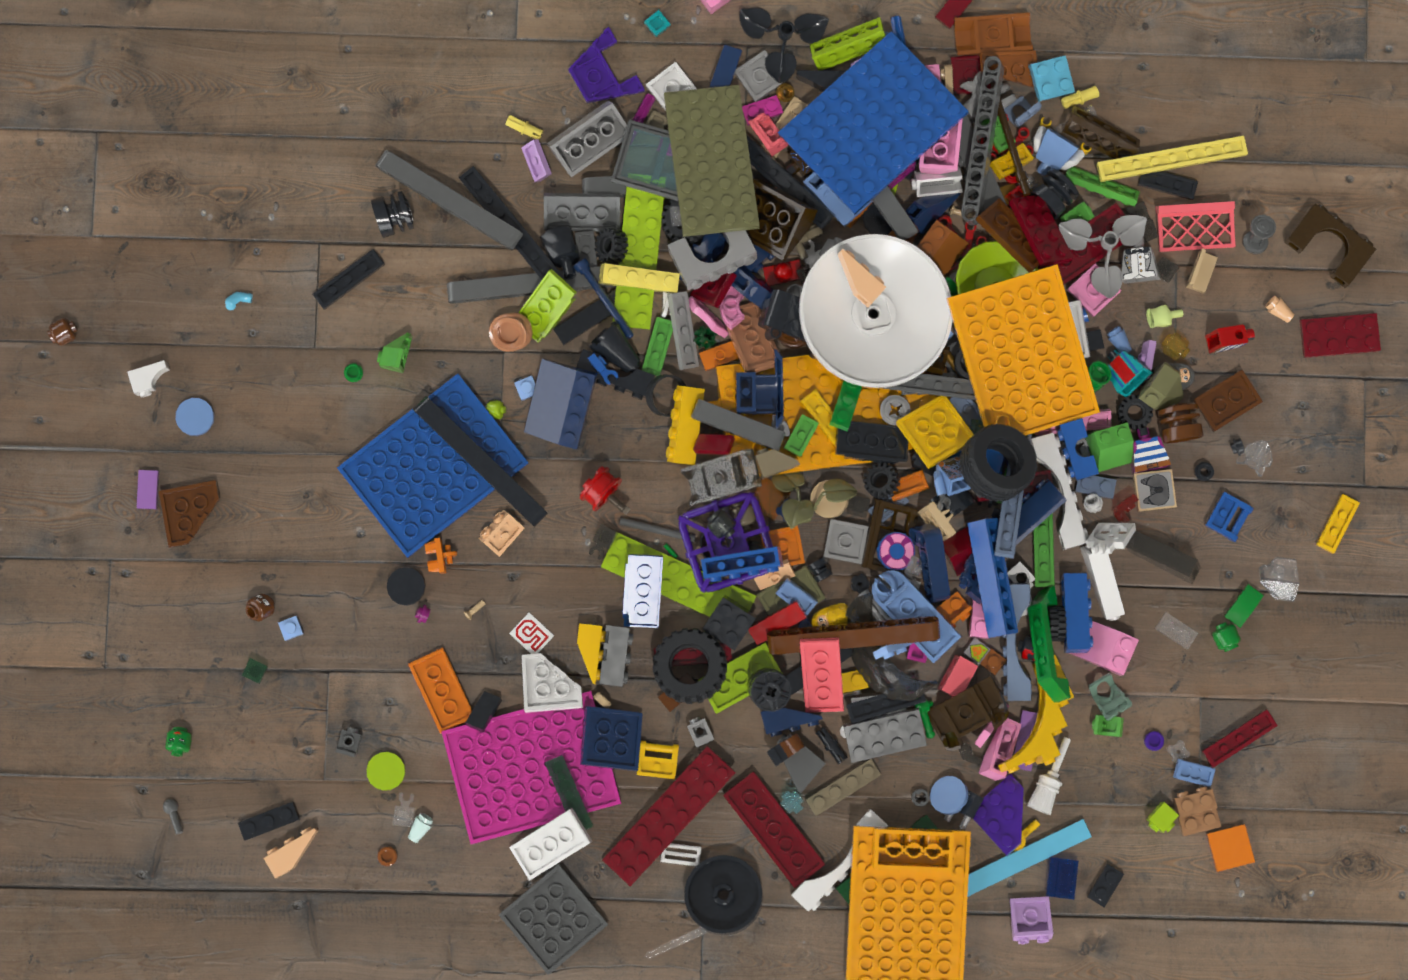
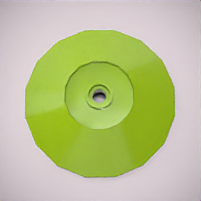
M997 241L984 242L970 249L960 261L955 278L957 293H965L1029 272Z

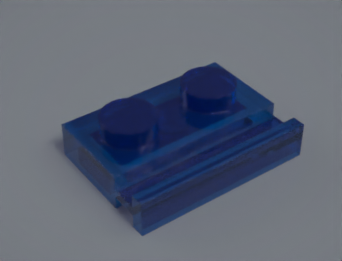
M1050 857L1045 896L1075 899L1079 861Z

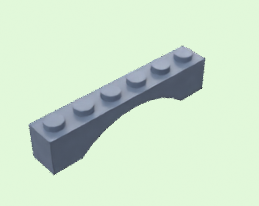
M1009 583L1017 626L1023 612L1031 602L1030 583ZM1016 633L1005 635L1003 638H1007V646H1003V657H1007V665H1004L1003 673L1004 676H1007V684H1004V696H1007L1008 701H1031L1032 679L1020 663L1016 650Z

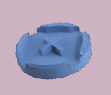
M190 398L179 405L175 420L182 432L190 436H200L209 431L214 423L215 414L212 407L206 401L200 398Z
M955 776L942 777L931 788V804L935 810L944 815L956 814L961 811V808L968 801V789L962 780Z

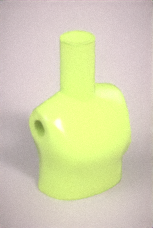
M1167 305L1153 309L1149 308L1146 311L1147 321L1150 328L1168 327L1172 325V318L1183 317L1182 309L1170 311Z

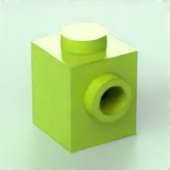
M1161 802L1146 820L1150 822L1148 826L1153 831L1164 833L1165 831L1169 832L1174 827V820L1179 815L1165 802Z

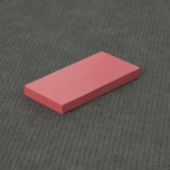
M839 637L800 639L805 713L844 711Z

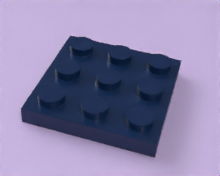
M585 707L580 765L638 771L643 713Z

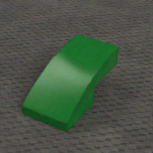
M1248 583L1227 611L1225 617L1241 628L1264 594Z

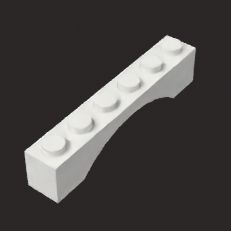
M1054 433L1032 438L1031 444L1036 453L1037 461L1047 470L1051 471L1060 492L1067 499L1063 503L1061 524L1057 531L1062 550L1084 545L1089 536L1086 528L1082 527L1081 521L1083 516L1080 509L1077 510L1075 504L1077 497L1075 492L1071 491L1069 485L1072 484L1070 474L1065 472L1064 466H1066L1064 455H1060L1058 449L1061 447L1058 436L1055 437Z
M871 809L857 823V826H888ZM852 847L843 862L834 870L824 876L803 881L791 894L808 912L811 909L813 911L816 910L822 903L820 899L824 894L828 896L835 889L833 885L836 881L841 882L848 875L846 871L851 866Z

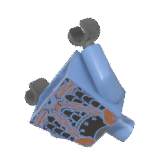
M960 457L945 459L936 464V471L933 474L937 496H940L937 508L941 511L943 503L946 505V509L951 505V500L945 494L951 496L971 488L967 485L961 473Z

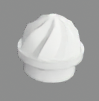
M1089 494L1085 497L1084 508L1088 512L1096 514V512L1101 511L1103 506L1101 497L1097 494Z

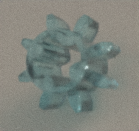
M795 790L792 793L786 791L781 796L783 801L780 804L789 814L791 812L797 814L803 809L801 804L804 800Z

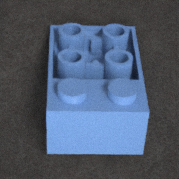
M814 172L803 181L806 189L835 214V218L844 227L873 202L871 200L854 215Z

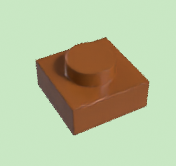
M991 648L980 665L995 676L1007 660Z

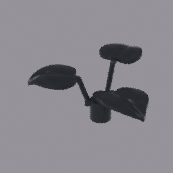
M742 8L739 14L741 27L745 34L751 38L760 39L763 37L764 32L770 33L778 30V37L783 40L781 53L772 52L765 60L766 71L777 83L789 80L796 70L797 62L795 56L791 53L784 54L786 42L792 37L793 32L796 35L800 34L803 42L812 44L822 39L829 19L822 15L803 14L795 20L794 25L790 21H784L780 26L776 25V27L768 29L772 21L770 14L766 10L761 8Z

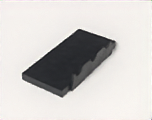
M851 421L848 431L836 429L835 455L845 456L844 459L895 464L907 462L908 440L898 426Z

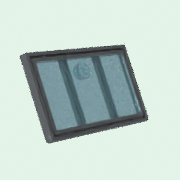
M629 120L611 182L678 201L669 131Z

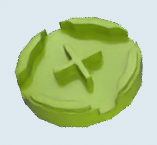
M381 752L373 756L368 762L366 769L367 778L375 788L383 791L392 790L398 787L404 780L405 765L396 754Z

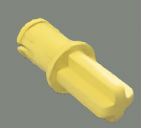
M1096 86L1083 91L1077 90L1075 94L1061 99L1062 106L1067 109L1074 105H1083L1086 101L1098 98L1099 91Z
M512 115L506 121L507 126L521 132V135L525 134L534 139L540 140L541 134L544 131L529 124V121L524 122Z

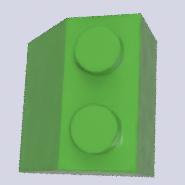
M1128 422L1087 435L1086 441L1091 456L1094 455L1098 472L1132 463L1134 440Z

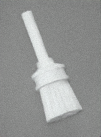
M1063 737L1059 747L1061 755L1055 758L1056 762L1053 763L1051 770H1048L1047 774L1039 775V780L1036 783L1037 787L1026 806L1051 815L1056 794H1059L1060 786H1062L1061 781L1058 779V771L1070 744V739Z

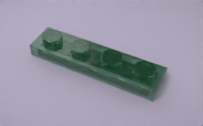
M563 755L545 762L565 811L573 808L585 830L594 827Z

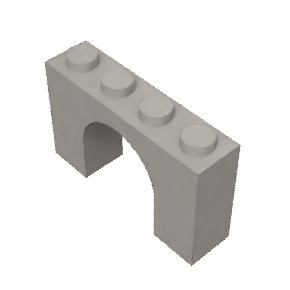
M746 230L723 232L729 244V250L723 259L714 263H706L697 259L685 237L667 245L669 254L687 290L698 289L708 281L712 282L719 279L723 274L733 273L743 265L748 266L754 263L757 259V252Z

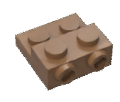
M1207 786L1197 788L1196 793L1189 794L1188 791L1177 793V797L1172 798L1176 813L1179 815L1177 818L1182 836L1221 827L1213 789H1207Z

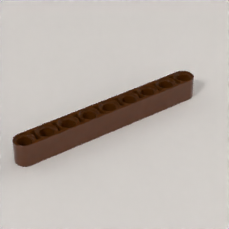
M927 616L772 630L767 633L769 653L777 655L800 653V639L839 637L840 649L935 641L941 635L939 618Z

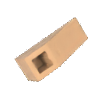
M842 249L838 253V257L852 293L866 307H869L886 288L883 285L884 281L878 276L874 277L865 264L858 263L850 251Z
M308 827L300 832L302 836L297 839L291 837L283 842L285 846L282 848L274 847L266 852L268 856L264 860L275 878H279L296 867L317 834L318 828L312 829Z

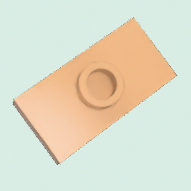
M788 559L783 560L784 567H780L779 571L754 578L760 590L785 581L787 578L795 577V572Z

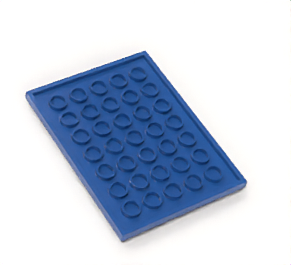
M891 31L784 126L778 134L780 137H783L785 142L844 205L856 215L969 112Z
M459 374L428 396L510 477H513L529 464ZM413 409L337 467L407 558L495 491Z

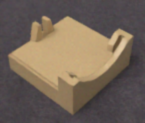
M931 502L917 512L925 524H931L941 530L943 541L956 533L949 523L953 514L947 518L945 517V514L950 511L949 509L941 512L935 502Z

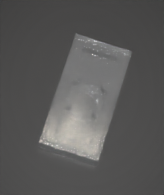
M911 556L905 570L908 579L914 581L916 576H919L923 567L920 559L916 556Z

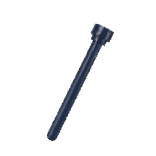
M584 258L573 266L577 273L580 272L581 275L585 276L610 314L619 323L627 338H632L634 335L632 330L590 272V263Z

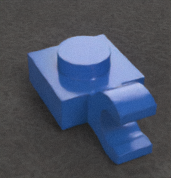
M592 354L588 358L589 362L604 378L607 385L611 384L607 379L609 375H614L616 379L618 378V374L614 370L606 369L605 365L607 363L600 355L597 357L595 354Z

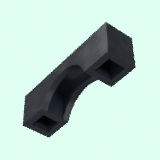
M583 349L576 367L598 373L588 358L592 354L598 357L599 354ZM636 369L626 377H618L616 379L615 376L609 375L607 379L611 383L610 386L614 387L613 390L623 394L625 391L632 393L631 396L633 398L642 400L643 398L646 399L647 387L652 379L655 378V375ZM598 373L596 384L606 387L607 384L604 378Z

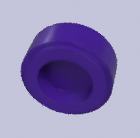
M1149 732L1144 737V745L1151 751H1157L1163 747L1164 737L1159 732Z

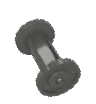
M1258 215L1252 220L1250 224L1251 231L1247 232L1243 238V246L1249 253L1261 254L1267 249L1268 238L1272 237L1276 231V223L1268 215Z

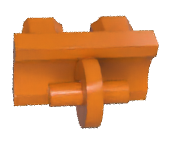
M434 538V541L425 544L426 554L436 553L437 560L427 561L428 571L445 574L444 558H447V564H453L452 557L457 556V551L451 552V545H445L446 552L444 553L442 539Z

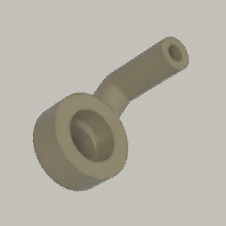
M816 225L811 226L796 245L801 260L808 258L802 243L814 240L824 234L823 230Z

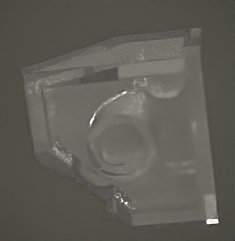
M1276 557L1270 564H1264L1259 567L1260 583L1274 599L1295 601L1299 588L1296 559Z

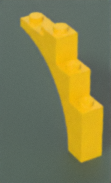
M1054 655L1057 678L1066 679L1058 659ZM1034 663L1032 664V667L1037 678L1036 666ZM1037 680L1039 706L1035 725L1021 749L1011 758L998 765L1001 772L1008 770L1009 773L1017 771L1020 769L1019 765L1025 763V766L1034 762L1037 765L1044 763L1046 766L1056 762L1055 757L1061 754L1053 736L1062 733V728L1067 727L1060 708L1068 705V700L1074 698L1071 689V698L1054 703Z

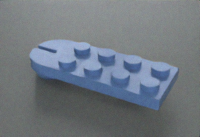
M891 570L878 575L891 586V589L889 590L879 578H875L872 585V595L877 604L892 620L927 616L939 618L941 637L935 641L915 642L932 663H935L962 636L903 573Z

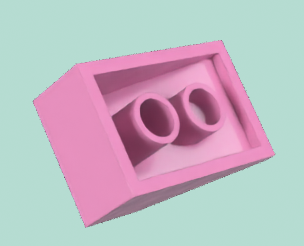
M1092 621L1090 636H1093V647H1090L1091 649L1088 653L1069 654L1114 674L1123 676L1139 640Z

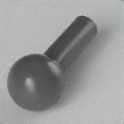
M167 799L163 803V810L169 814L176 835L181 834L183 829L177 815L178 803L174 799Z

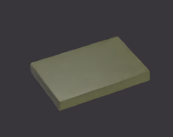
M806 565L795 571V577L790 578L794 583L817 599L818 603L825 599ZM784 581L772 585L756 595L768 616L789 605L775 594Z

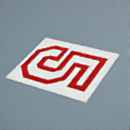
M530 613L509 633L531 654H538L554 637Z

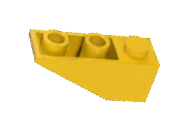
M579 623L577 644L593 684H596L597 680L600 681L601 669H598L599 661L603 660L604 650L600 649L601 642H605L606 631H603V626Z

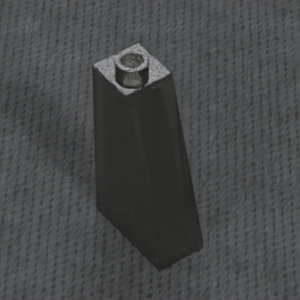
M1135 531L1127 543L1126 548L1128 552L1190 584H1193L1201 569L1197 559L1140 532Z

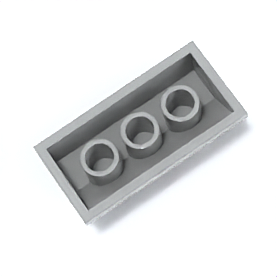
M606 101L546 144L569 176L573 177L623 142L627 124L614 104Z

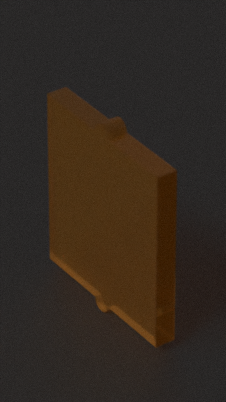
M764 478L754 493L759 501L763 515L775 521L778 516L776 513L777 507L783 504V501L789 497L791 492L779 491L774 487L771 480Z

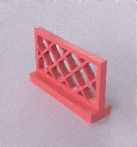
M1235 201L1155 207L1159 252L1235 247ZM1229 213V222L1224 227L1217 219L1221 214ZM1203 215H1208L1212 219L1206 228L1198 222ZM1184 216H1188L1194 221L1187 229L1179 223ZM1162 217H1169L1175 222L1169 230L1162 226ZM1214 222L1222 228L1216 237L1208 231ZM1195 223L1203 229L1197 238L1189 232ZM1176 225L1185 231L1178 239L1170 233ZM1224 231L1230 235V244H1223L1218 240ZM1205 232L1213 238L1209 245H1204L1199 241ZM1186 233L1194 239L1190 246H1185L1180 242ZM1167 235L1176 241L1171 247L1163 248V239Z

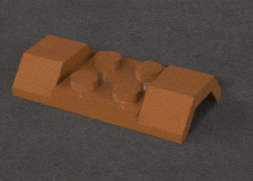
M1030 12L954 18L957 56L980 55L982 52L1033 50L1030 34Z

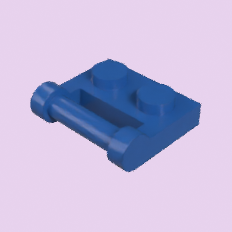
M1223 492L1205 526L1226 537L1228 540L1236 542L1241 527L1254 508ZM1237 508H1240L1242 511L1232 530H1226Z

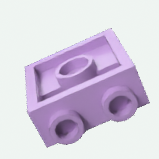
M1049 896L1010 899L1013 941H1018V944H1027L1029 940H1037L1038 943L1049 942V939L1053 937Z

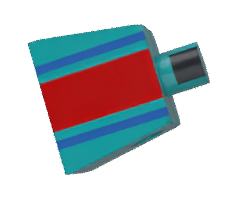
M1113 350L1108 354V359L1111 361L1108 365L1112 374L1111 382L1117 393L1126 398L1153 373L1142 362L1126 351H1122L1119 354L1117 350Z

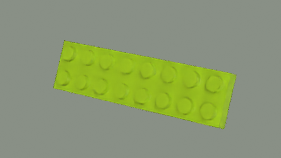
M628 174V178L650 184L652 176ZM660 177L659 181L654 180L651 183L665 188L666 178ZM630 187L626 188L622 231L626 234L625 237L628 238V241H626L628 247L625 249L628 251L624 253L626 257L621 259L620 266L657 270L664 197ZM616 286L614 306L629 328L650 330L654 291Z
M618 532L601 565V568L624 578L625 563L628 564V554L663 556L661 595L708 617L712 615L724 595H727L749 611L756 598V595L734 585L714 592L703 593L696 583L690 565Z

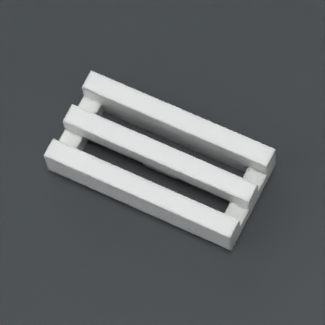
M670 843L668 847L696 850L697 854L666 851V849L661 853L660 862L697 866L700 863L701 847ZM665 855L696 858V862L667 859Z

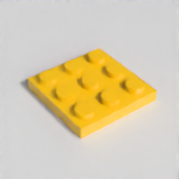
M939 396L896 421V425L928 469L962 450L965 443L974 435L946 396Z

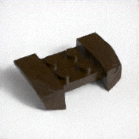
M991 675L952 698L930 708L928 715L946 750L953 751L962 749L963 741L961 737L989 722H992L995 730L998 729L1007 720L1009 711L1005 699Z

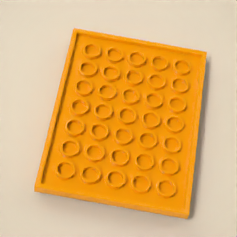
M1058 264L946 298L984 427L991 424H1003L1017 429L1026 436L1100 413Z

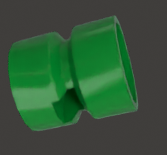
M1096 361L1087 368L1094 393L1111 380L1112 374L1107 364Z

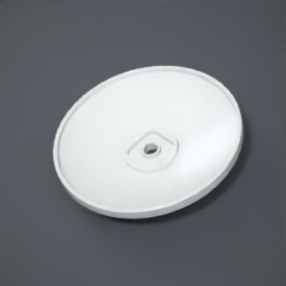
M868 234L856 236L830 248L817 260L809 271L799 300L801 330L815 358L838 378L854 385L869 388L897 386L922 374L935 362L943 351L952 326V316L946 299L951 297L947 282L937 265L915 245L888 235ZM842 249L850 251L858 263L865 264L874 277L878 276L884 281L883 285L886 288L869 307H866L852 293L838 257V253ZM870 309H875L878 312L876 319L869 317L868 311Z

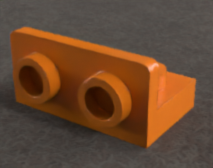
M957 591L936 609L955 628L957 626L954 623L959 619L962 622L971 615L969 611L973 608L967 604Z

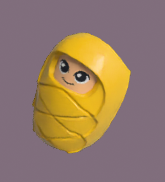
M837 603L824 607L814 613L811 624L812 627L848 624L852 622L853 617L845 603Z

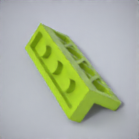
M876 18L810 44L812 58L818 71L825 70L870 51L886 36L881 18Z

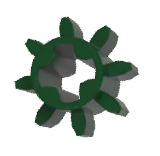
M704 325L694 332L696 337L693 342L698 345V348L705 347L708 350L711 348V345L713 346L717 343L714 340L717 333L713 332L710 328H706Z

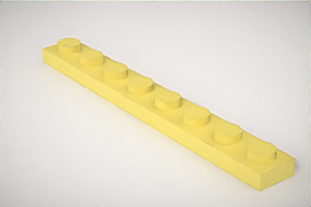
M1244 136L1101 161L1096 165L1100 182L1246 156L1248 151Z

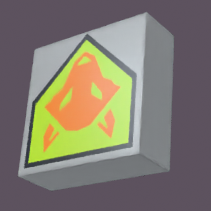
M974 638L963 654L979 665L990 651V648Z

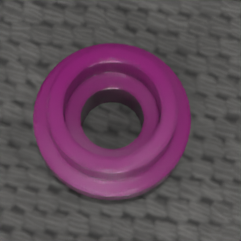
M424 604L422 607H418L415 613L418 623H426L431 610L427 608V605Z

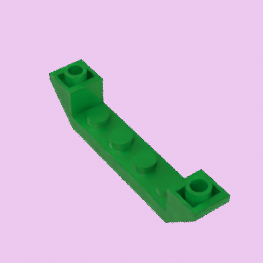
M1051 586L1037 593L1028 606V615L1038 683L1053 702L1058 703L1071 698L1068 679L1057 678L1047 607H1053L1058 604L1055 586Z

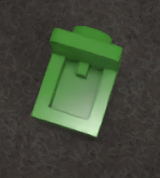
M1083 201L1060 217V220L1066 222L1072 219H1083L1088 222L1094 218L1091 208Z
M1095 715V719L1092 722L1094 734L1122 737L1124 718L1114 717L1106 721L1104 716Z

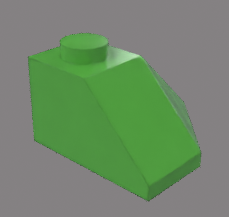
M406 333L384 346L383 351H379L377 362H379V366L383 369L403 373L412 335Z

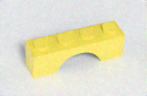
M604 263L600 267L599 284L677 293L680 274Z

